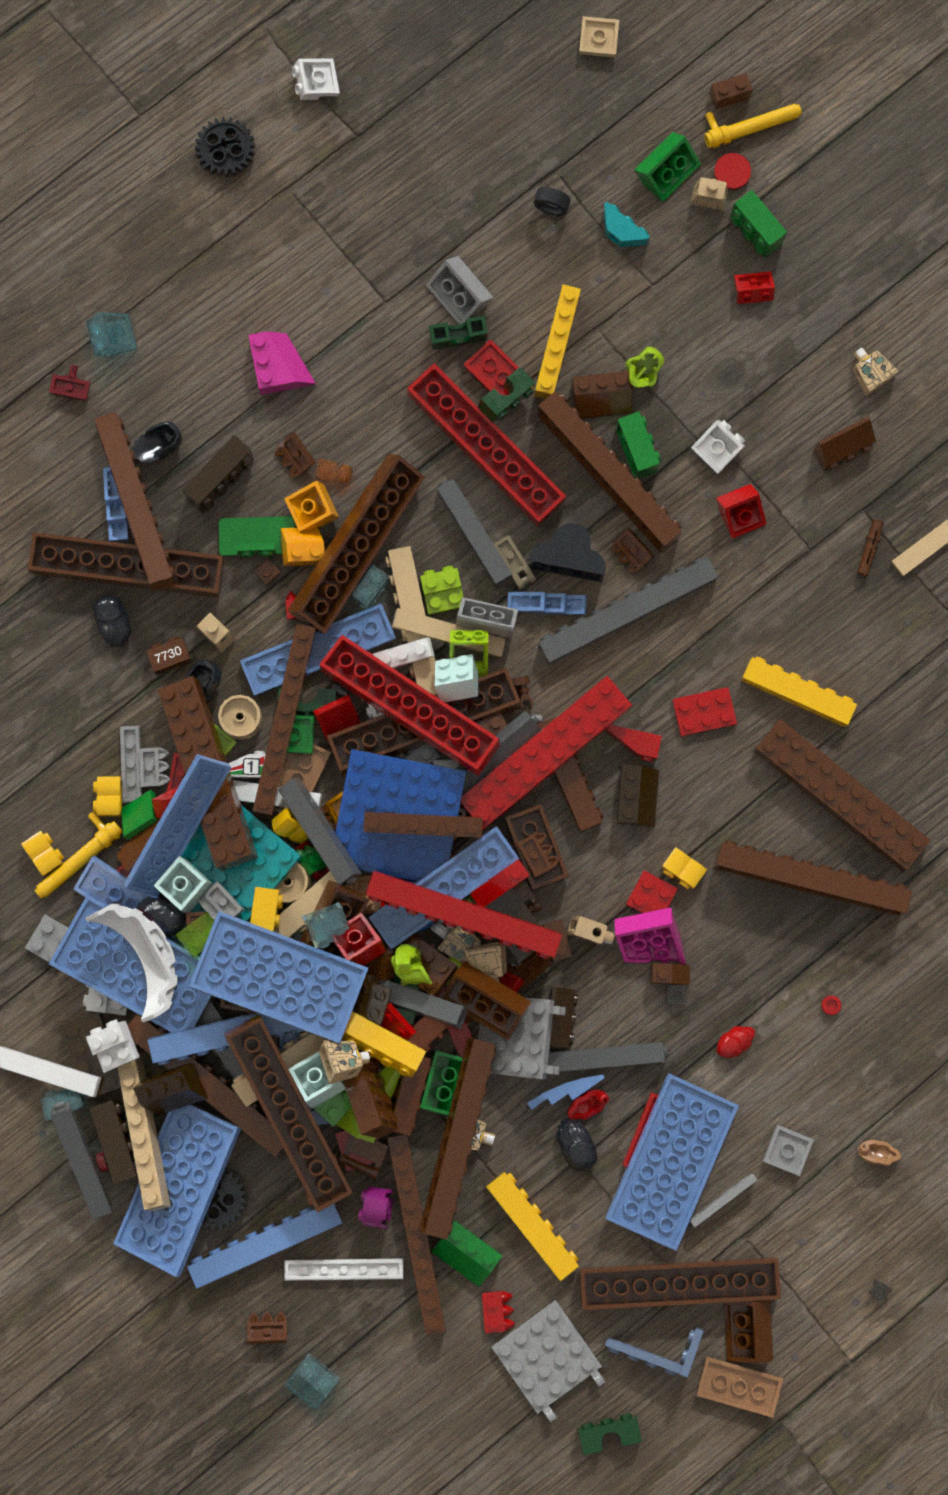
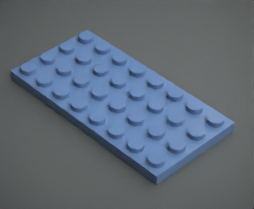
M87 895L50 960L49 965L142 1016L147 1001V981L141 960L132 945L116 930L101 923L86 921V917L108 906ZM166 938L175 956L174 969L175 975H177V985L174 986L171 1000L173 1002L170 1008L150 1021L170 1032H176L195 1027L212 995L189 987L200 956Z
M218 911L189 987L340 1044L368 967Z
M668 1073L605 1219L677 1251L739 1105Z
M192 1104L169 1111L158 1135V1142L171 1207L153 1212L144 1210L140 1185L138 1183L113 1244L175 1277H180L241 1128Z

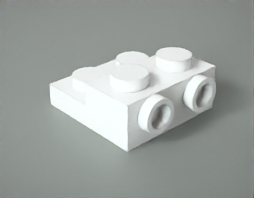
M298 59L292 67V75L297 79L295 92L297 95H300V100H318L320 97L339 95L333 59Z
M716 420L691 447L717 474L746 447L743 444L745 439L738 433L734 435L730 431L732 427L725 420L722 422Z
M89 987L88 995L84 996L83 1006L86 1007V1011L127 1016V1007Z
M117 1019L106 1023L107 1028H95L90 1031L91 1035L86 1037L92 1055L97 1054L104 1073L140 1058L126 1021L118 1022Z

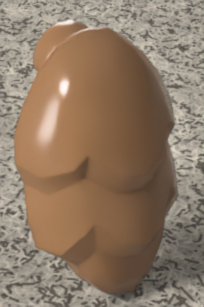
M867 1140L858 1146L859 1156L865 1162L872 1165L889 1166L901 1159L900 1152L884 1141Z

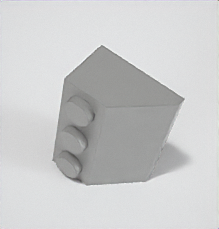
M459 256L445 260L426 284L427 288L458 324L464 323L467 318L475 317L494 298Z
M462 597L456 625L473 630L488 631V633L502 638H512L518 609Z

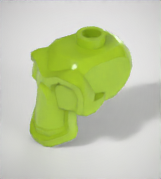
M651 346L646 347L638 356L628 359L625 366L626 370L629 371L630 383L636 388L654 386L657 380V373L664 364V357L659 350Z
M400 945L395 951V956H392L391 962L395 974L401 978V986L407 984L418 985L419 983L432 984L422 966L420 951L413 945Z

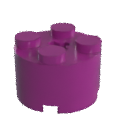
M371 1186L367 1190L363 1189L361 1201L364 1202L363 1210L360 1209L358 1221L362 1222L363 1226L388 1229V1225H385V1223L390 1221L392 1215L393 1198H390V1193L393 1194L392 1189Z

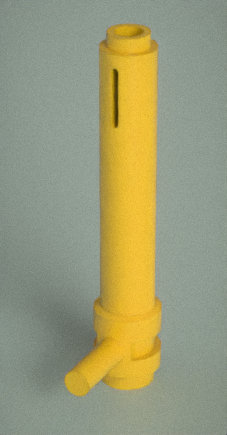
M792 104L729 126L723 125L718 127L713 113L708 112L705 116L711 130L704 134L706 145L708 148H717L720 144L726 145L731 143L732 140L797 119L802 115L801 107L799 104Z
M91 812L88 815L99 831L95 833L93 839L36 886L35 892L41 899L48 897L87 864L93 856H96L104 848H109L112 845L111 842L121 837L120 835L123 833V830L115 821L104 825L95 812Z

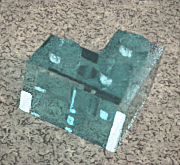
M339 902L302 916L308 936L315 948L329 946L330 942L334 941L332 935L339 936L344 934L345 930L350 929Z

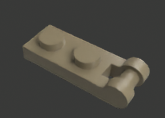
M509 535L494 543V546L512 573V579L519 590L523 589L527 583L536 581ZM524 571L526 576L520 579L518 574Z

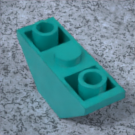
M608 202L604 204L603 215L606 237L619 247L644 246L648 244L650 236L644 228H639L634 224L632 218L620 213L616 205H610Z

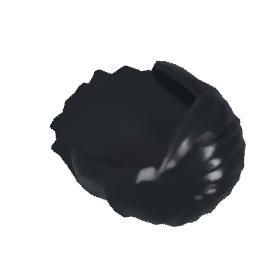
M169 421L160 422L148 428L145 434L138 437L134 442L132 449L135 458L147 464L162 460L168 454L175 452L181 445L182 434L179 428Z
M101 597L95 602L93 607V617L96 620L99 633L104 638L105 643H109L111 647L124 646L126 642H129L128 637L131 636V626L125 607L117 597Z
M200 660L193 665L186 678L194 676L200 681L208 703L214 696L215 689L219 687L222 673L219 666L213 661Z
M148 896L137 904L136 909L143 912L142 915L147 919L154 921L165 936H176L184 930L186 923L185 914L171 902Z
M575 1119L561 1121L556 1135L566 1162L573 1170H589L596 1164L598 1156L597 1147L594 1145L588 1130L582 1125L581 1121H576Z

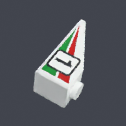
M254 751V754H248L228 763L232 767L230 770L232 779L260 780L266 755L265 751Z

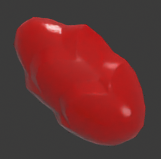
M735 1026L719 1039L717 1054L725 1058H734L747 1051L755 1037V1030L748 1026Z
M599 1089L585 1092L582 1096L573 1100L572 1105L567 1111L568 1117L570 1119L586 1120L598 1114L608 1103L609 1096L605 1091Z

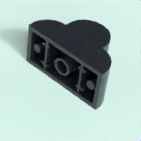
M576 523L562 525L555 532L552 542L538 544L530 554L528 565L533 570L601 583L603 582L606 570L603 557L598 552L590 549L591 538L588 531Z

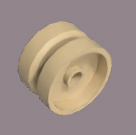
M231 696L223 702L219 709V723L225 733L233 739H250L261 728L263 719L260 708L248 696ZM240 715L244 717L242 720H238L237 716Z
M297 863L276 890H279L280 895H283V903L292 904L312 887L313 880L303 865Z

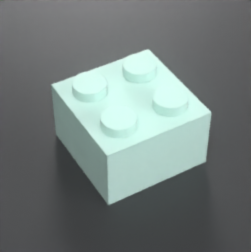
M473 654L435 661V688L440 700L450 702L478 696V669Z
M179 856L156 882L154 887L178 909L186 913L191 912L197 905V900L201 899L214 884L189 861Z
M319 1051L288 1069L305 1102L311 1109L346 1089L342 1081L329 1084Z

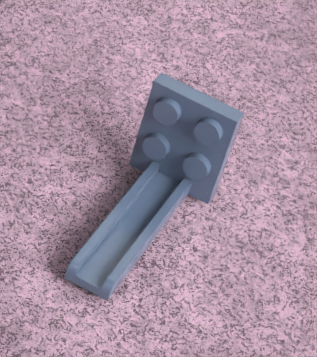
M697 1326L695 1330L691 1329L687 1340L690 1343L689 1349H684L681 1362H684L683 1365L613 1338H609L605 1346L609 1347L608 1351L619 1355L620 1352L627 1354L628 1359L637 1362L638 1359L646 1361L645 1365L657 1369V1366L665 1368L664 1372L675 1376L676 1373H679L688 1378L704 1329Z

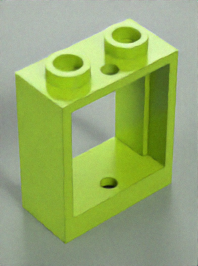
M450 630V658H454V645H483V660H475L478 669V678L488 675V631Z

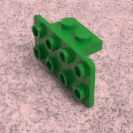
M292 516L221 518L219 520V553L221 556H241L245 558L253 557V555H261L262 557L281 555L280 529L295 528V521Z

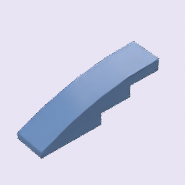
M103 468L109 542L128 543V521L110 468Z
M508 592L507 607L518 609L520 613L586 615L587 596L547 594L545 592Z
M597 1075L561 1084L527 1102V1105L532 1110L546 1099L553 1105L567 1094L571 1100H574L605 1077Z

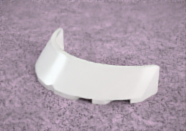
M110 904L85 919L89 922L104 924L116 930L132 945L138 954L147 981V1001L141 1017V1021L146 1022L168 1010L173 1002L171 1000L174 986L177 985V975H175L174 969L175 956L163 931L154 921H150L143 916V912L120 906L119 904Z

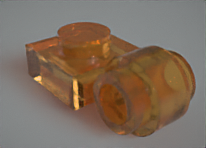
M319 458L315 478L334 482L335 476H338L339 481L349 482L353 471L349 465L341 464V467L337 469L338 462Z

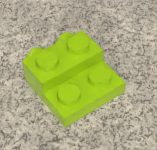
M446 566L440 572L435 573L434 570L423 572L420 580L428 615L459 609L463 592L458 569H453V566Z

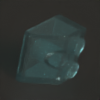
M98 312L86 320L95 356L111 357L137 349L129 314Z
M370 564L349 598L365 609L371 608L389 583L390 576Z
M66 1088L59 1092H56V1089L44 1093L45 1097L41 1099L46 1121H53L50 1115L51 1108L58 1102L64 1101L65 1103L70 1101L74 1111L89 1106L82 1093Z
M308 1353L284 1386L315 1410L336 1385L340 1377Z

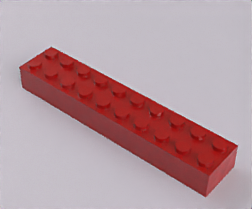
M435 363L407 388V395L537 527L565 502L566 495L477 408Z
M343 635L340 636L319 664L322 673L477 776H479L500 747V739Z
M606 676L461 797L460 803L472 817H483L482 829L485 831L632 709V704L611 679Z
M374 870L365 892L368 895V899L380 903V900L387 902V906L399 909V906L406 908L405 911L410 914L418 915L419 912L425 914L424 917L428 920L436 922L437 919L443 920L444 925L455 928L458 925L462 927V931L474 934L476 931L481 933L480 936L493 941V938H497L503 945L511 947L512 944L518 945L517 948L527 953H530L531 950L536 951L537 956L549 959L550 956L555 958L562 934L557 931Z

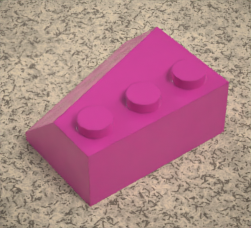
M266 331L248 335L260 395L316 384L286 333Z
M671 908L614 919L615 936L625 962L649 963L650 961H661V963L669 964V961H676L679 964H686L681 936Z

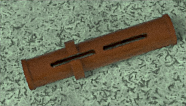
M872 519L869 534L865 538L867 541L857 574L861 576H869L875 550L881 540L879 537L884 522L878 519Z

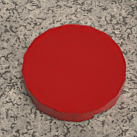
M737 153L723 155L718 159L714 168L715 179L726 182L727 189L734 191L743 188L751 176L749 162L744 156Z

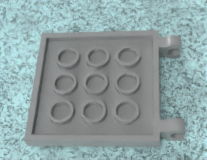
M526 998L531 1001V1004L509 1041L480 1024L478 1040L496 1044V1055L490 1066L491 1074L546 1079L547 1074L559 1075L560 1067L548 1066L553 1014L565 1015L566 1007L554 1006V1000Z
M556 1300L491 1346L537 1414L543 1410L550 1422L555 1420L557 1416L549 1405L591 1375L599 1387L605 1383V1380L598 1372V1369L602 1367Z

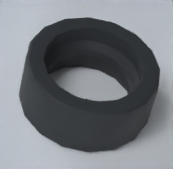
M540 187L537 190L533 203L536 208L545 213L563 216L568 211L571 199L566 193L555 188Z

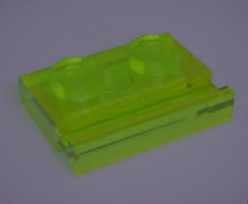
M208 912L176 934V938L181 941V944L193 958L203 951L215 921Z

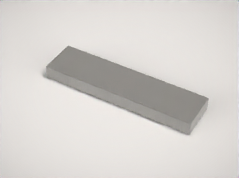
M140 726L120 727L122 803H130L142 795L139 749H141Z
M748 1174L695 1214L689 1221L693 1227L698 1226L756 1182L757 1178L754 1174Z

